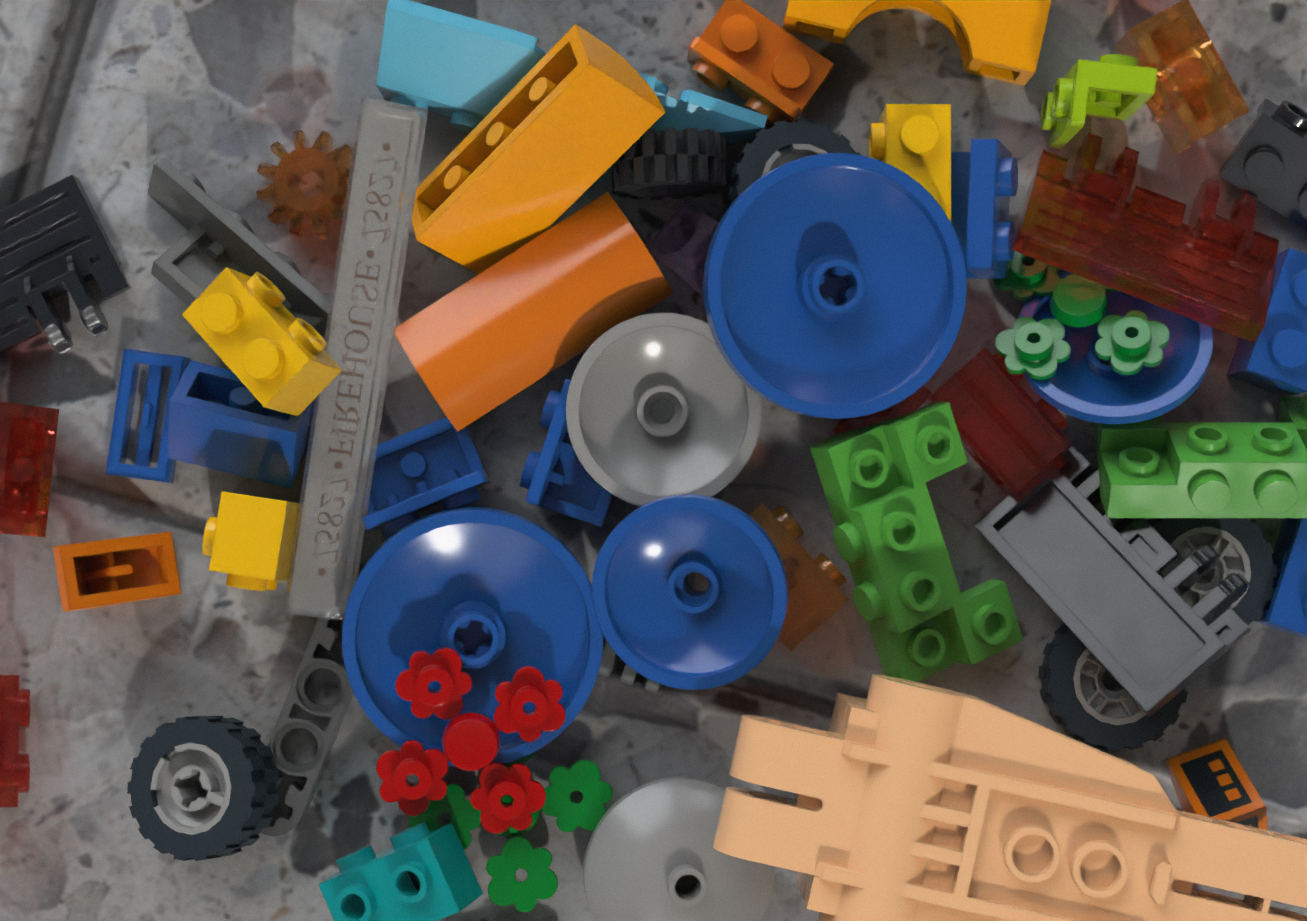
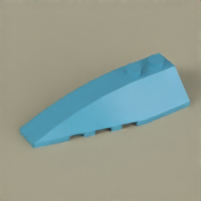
M388 0L376 86L383 98L390 100L389 108L415 113L418 118H425L427 110L451 117L449 124L452 127L470 133L546 54L542 49L535 46L537 37L410 0ZM638 72L654 91L665 110V113L649 129H654L655 131H664V128H676V130L698 128V131L714 130V133H723L725 144L749 142L756 133L765 128L767 115L693 90H682L680 98L677 99L667 95L669 87L655 77Z

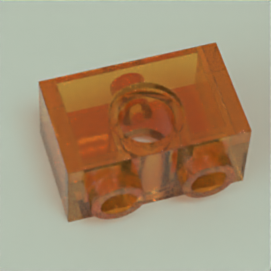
M1182 0L1130 28L1114 46L1118 54L1137 58L1139 60L1138 66L1157 68L1155 94L1146 102V105L1175 156L1231 126L1250 111L1188 0Z

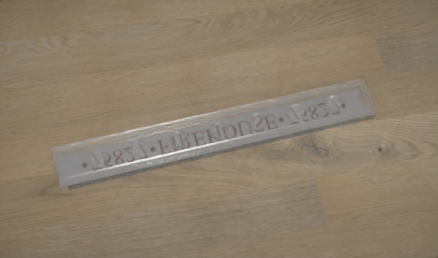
M368 97L360 100L324 337L327 343L324 350L342 371L315 398L283 611L287 614L344 620L348 599L357 580L365 530L362 518L367 516L428 109Z

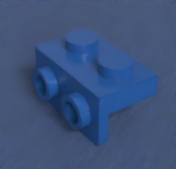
M971 139V152H951V224L963 253L966 279H1006L1007 261H1012L1015 253V227L1013 222H1009L1010 196H1016L1018 163L1017 159L1012 157V153L998 139Z
M565 379L561 392L551 389L541 415L540 426L549 428L541 453L533 450L529 453L522 472L520 487L529 489L525 502L604 527L614 495L605 490L589 475L573 449L566 422V399L571 380Z
M446 416L369 448L360 503L365 516L362 518L366 530L373 531L382 527L385 536L390 537L403 527L420 519L418 512L439 503H442L444 510L462 508L482 499L477 488L491 482L468 426L457 432Z

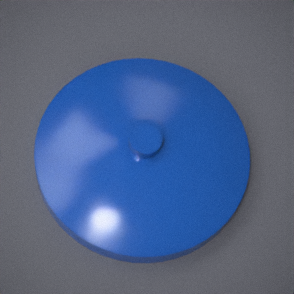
M823 153L793 160L771 170L748 186L730 205L713 234L707 252L703 278L704 305L708 324L719 351L735 374L751 390L783 409L810 417L831 419L854 418L885 410L900 403L921 388L940 368L957 338L964 315L967 292L966 269L958 237L947 215L933 196L920 183L894 166L874 158L848 153Z
M465 507L436 512L420 518L393 534L374 552L358 575L350 593L342 627V651L347 677L353 693L373 724L398 746L401 747L408 740H417L422 744L424 750L435 748L443 752L442 735L445 727L452 719H441L434 713L427 718H418L411 711V702L403 700L396 692V679L402 671L410 669L409 661L413 653L416 651H426L432 656L436 650L444 647L457 651L462 660L461 671L467 672L472 679L470 691L462 695L463 708L459 715L478 713L488 717L493 723L494 711L500 704L495 697V689L498 684L504 681L512 682L515 672L521 667H536L542 672L544 680L553 679L561 684L563 694L558 702L564 707L565 721L556 731L546 732L542 730L541 736L533 742L524 741L519 736L518 731L515 733H504L498 729L500 749L492 762L504 764L528 756L547 745L571 724L585 705L595 685L602 659L603 633L594 612L591 581L580 562L561 540L537 523L517 514L491 508ZM437 681L429 683V687L432 690H437L441 687ZM527 702L523 708L530 711L534 709L535 704ZM448 760L449 766H454V765Z

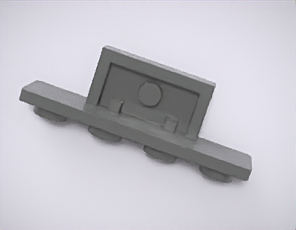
M166 158L160 159L153 165L148 188L149 196L189 231L153 262L151 274L185 304L190 306L226 267L251 277L255 272H259L267 277L283 293L285 300L282 304L295 318L299 317L309 323L327 343L334 297L318 291L301 276L298 267L288 256L281 252H273L258 239L242 216L231 210L226 211L205 192L201 182L191 172L185 169H178Z

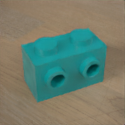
M426 822L414 825L390 837L393 848L376 855L371 845L355 850L337 859L335 862L339 872L318 884L334 921H438L460 912L483 894L452 823L431 832Z

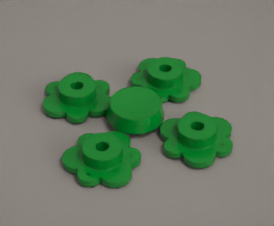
M1122 234L1107 235L1100 242V250L1092 251L1087 256V266L1090 270L1094 271L1093 276L1071 274L1061 279L1058 273L1063 269V259L1060 255L1048 253L1047 245L1041 240L1027 239L1021 242L1018 248H1015L1013 260L1007 261L1006 279H991V282L999 290H1011L1012 296L1019 301H1027L1034 294L1042 297L1051 296L1050 310L1056 319L1047 318L1036 322L1031 317H1021L1015 321L1014 329L1003 330L997 335L995 348L999 355L1005 357L1006 370L1011 374H1022L1026 371L1031 378L1036 380L1051 378L1057 371V363L1068 360L1071 354L1070 345L1064 341L1065 328L1063 324L1071 327H1087L1099 322L1097 334L1100 339L1095 344V354L1100 359L1110 360L1111 367L1115 372L1128 376L1139 372L1143 365L1147 367L1158 366L1163 360L1162 349L1168 344L1170 337L1169 329L1165 324L1158 321H1148L1146 314L1139 310L1128 312L1124 318L1119 315L1104 317L1108 309L1106 293H1113L1121 289L1126 294L1135 295L1142 291L1144 283L1153 282L1161 275L1162 263L1159 258L1151 254V244L1145 239L1130 241Z
M535 752L515 761L504 763V765L509 769L513 764L529 761ZM579 760L570 769L565 766H557L552 769L549 775L552 785L544 788L546 801L541 810L548 816L557 817V826L563 832H572L578 826L585 830L593 831L607 812L604 804L612 799L613 789L609 783L600 781L601 773L599 767L590 760ZM450 784L447 786V793L442 799L437 801L430 800V804L424 813L410 816L408 827L426 822L431 832L445 826L440 818L443 813H447L451 817L450 823L453 824L465 850L472 842L470 831L476 829L481 824V811L475 809L471 805L470 800H465V791L460 785ZM574 791L582 793L583 799L580 803H575L572 800L571 795ZM504 795L501 800L508 803L513 800V797ZM540 810L532 812V823L527 829L516 830L510 825L506 831L498 833L501 836L513 838L507 840L503 845L502 855H494L486 863V870L493 877L488 885V896L496 905L508 906L514 903L518 911L530 912L535 908L537 899H548L557 891V875L553 870L549 869L552 863L551 852L543 847L533 849L532 844L526 838L517 837L525 834L535 825ZM518 869H524L527 872L526 880L521 881L517 878L516 873Z

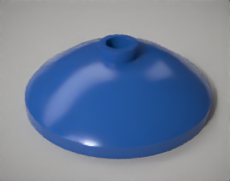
M1082 262L1063 269L1058 274L1062 279L1071 274L1093 276L1094 271L1088 268L1087 262ZM1162 269L1159 278L1153 282L1144 283L1142 291L1138 294L1129 295L1121 289L1113 293H1106L1108 309L1104 317L1119 315L1124 318L1128 312L1139 310L1146 314L1148 321H1158L1165 324L1169 329L1170 337L1168 344L1162 349L1163 360L1158 366L1147 367L1143 365L1136 374L1126 376L1118 374L1111 366L1104 365V363L1110 362V360L1100 359L1095 354V344L1100 339L1097 334L1099 323L1097 322L1087 327H1071L1063 324L1065 328L1064 341L1070 345L1071 354L1068 360L1057 363V371L1051 378L1036 380L1031 378L1026 371L1023 373L1026 380L1039 396L1058 410L1076 418L1104 424H1128L1149 420L1163 415L1182 404L1195 392L1203 381L1212 357L1213 329L1211 320L1205 306L1196 293L1178 277ZM1034 294L1031 299L1026 301L1019 318L1027 316L1033 318L1036 322L1047 318L1056 319L1050 310L1051 296L1042 297Z
M688 494L667 496L637 508L626 516L607 537L600 549L593 571L592 600L594 612L600 629L611 648L637 673L654 682L673 688L687 690L710 689L723 686L746 675L767 656L774 646L783 628L788 609L787 575L781 556L771 538L745 512L729 503L708 496ZM692 572L703 574L708 581V589L705 591L693 589L688 583V574Z

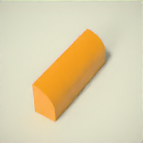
M575 24L407 197L406 202L416 240L480 274L544 233L665 113L661 102L643 77L620 54Z

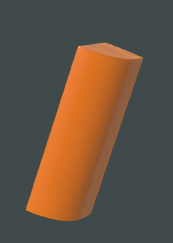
M606 192L392 329V332L432 396L458 432L589 348L602 334L612 327L639 316L673 294L629 220L609 192Z

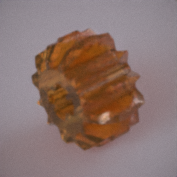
M302 130L295 131L293 133L295 150L288 152L279 142L273 143L270 147L273 154L280 160L278 166L269 163H260L258 165L257 172L265 179L274 183L262 186L257 190V198L262 203H275L268 214L269 220L273 224L279 225L290 219L289 232L294 237L302 238L311 221L315 234L320 239L328 238V218L333 216L339 225L345 226L346 212L341 208L344 203L348 204L350 188L348 187L351 186L354 167L346 166L351 162L354 152L347 144L339 146L332 151L333 138L325 131L320 132L311 148L306 134ZM315 172L322 181H325V185L323 187L317 184L316 188L320 193L312 198H308L297 187L299 183L306 185L307 182L303 177L308 173Z

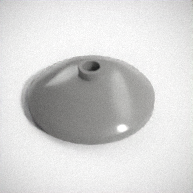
M652 313L637 316L612 327L602 334L588 348L579 361L572 375L566 399V422L569 438L585 470L605 490L626 502L638 506L673 495L688 494L712 497L737 477L750 459L761 426V396L751 390L727 364L716 345L709 324L700 319L676 313ZM657 399L667 400L673 407V416L665 424L654 422L649 414L651 404Z
M670 777L655 780L631 790L615 802L603 815L593 831L586 849L583 882L588 906L595 921H761L772 896L775 866L733 857L713 848L726 788L716 783L693 777ZM684 875L697 877V884L691 892L681 894L675 891L676 882L680 877Z

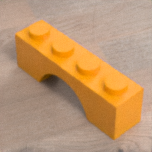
M788 0L782 28L790 33L843 44L853 29L873 14L889 9L915 10L937 20L951 34L959 49L965 73L1025 86L1036 72L1052 0Z

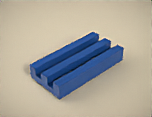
M124 348L106 474L173 483L177 460L167 458L169 400L191 360L190 358ZM140 364L149 365L136 460L135 465L125 464ZM166 367L172 368L158 465L157 468H153L150 465Z

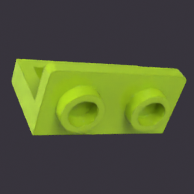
M1121 54L1102 55L1099 57V62L1078 59L1063 78H1057L1054 92L1046 91L1044 95L1040 128L1042 130H1050L1048 148L1062 149L1084 127L1086 116L1126 121L1155 94L1157 68L1138 66L1139 60L1137 58Z

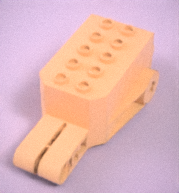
M873 674L867 699L837 692L829 731L761 716L742 715L729 775L749 783L796 793L795 799L746 788L726 787L713 848L721 853L740 859L797 871L796 882L805 906L809 910L820 912L818 921H1307L1306 915L1270 906L1272 900L1307 908V839L1176 810L1155 776L1117 755L1100 751L975 696L915 681ZM1193 883L1245 894L1244 899L1241 900L1192 889Z

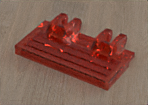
M1089 132L1077 155L1071 179L1064 178L1068 159L1043 149L1034 177L1028 188L1011 250L1250 342H1255L1266 323L1279 240L1255 230L1252 233L1257 208L1256 204L1258 202L1257 197L1243 192L1234 202L1229 214V220L1215 214L1221 183L1206 178L1201 184L1193 202V209L1190 214L1189 224L1187 225L1183 223L1186 204L1136 185L1131 193L1130 201H1126L1133 184L1139 151L1125 146L1114 162L1112 174L1101 171L1095 167L1102 149L1101 143L1103 138Z

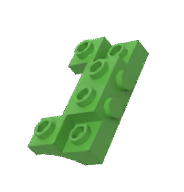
M1307 394L1304 397H1281L1277 416L1279 422H1164L1162 415L1149 420L1128 424H1104L1090 421L1098 458L1100 498L1106 517L1307 518Z
M935 401L904 415L839 433L810 447L836 526L833 529V540L839 554L848 563L855 584L852 590L853 601L860 615L867 621L885 676L919 682L957 662L972 666L1023 640L1005 581L989 579L960 592L926 482L968 463L949 402Z

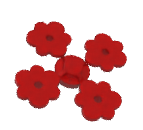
M444 647L436 650L432 656L426 651H416L410 657V669L402 671L396 679L395 688L397 694L403 700L411 702V711L418 718H427L434 713L441 719L452 720L447 724L442 735L443 752L435 748L424 750L419 741L408 740L403 743L400 751L388 750L380 755L377 760L376 770L379 777L383 780L379 789L381 798L389 803L398 801L399 808L407 815L417 816L424 813L430 804V800H440L447 793V783L443 777L448 771L449 760L454 766L462 770L476 771L481 769L479 774L480 786L471 792L470 802L475 809L481 811L480 821L485 830L498 834L506 831L510 825L516 830L527 829L532 823V812L540 810L545 804L546 792L541 783L530 780L531 772L525 764L516 763L508 769L507 766L500 762H492L500 749L498 729L504 733H515L518 731L519 736L527 742L536 741L541 736L542 730L546 732L558 730L563 725L566 716L564 707L558 702L563 694L561 684L553 679L544 680L542 672L536 667L524 666L519 668L515 672L512 682H501L495 689V697L500 704L494 711L493 723L488 717L478 713L459 715L463 708L462 695L470 691L472 679L467 672L461 671L462 660L457 651ZM437 681L441 687L437 690H432L429 687V683ZM532 702L535 704L533 710L528 711L523 708L524 704ZM414 774L418 776L419 780L410 782L407 777ZM504 795H510L513 797V800L506 803L501 798Z

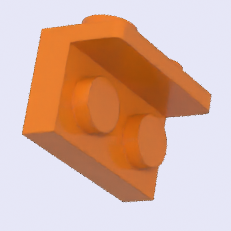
M725 0L701 36H695L688 46L687 60L694 64L691 72L701 82L715 91L722 92L727 87L746 100L743 108L768 116L765 125L770 128L774 123L786 120V123L795 122L834 66V63L742 0Z

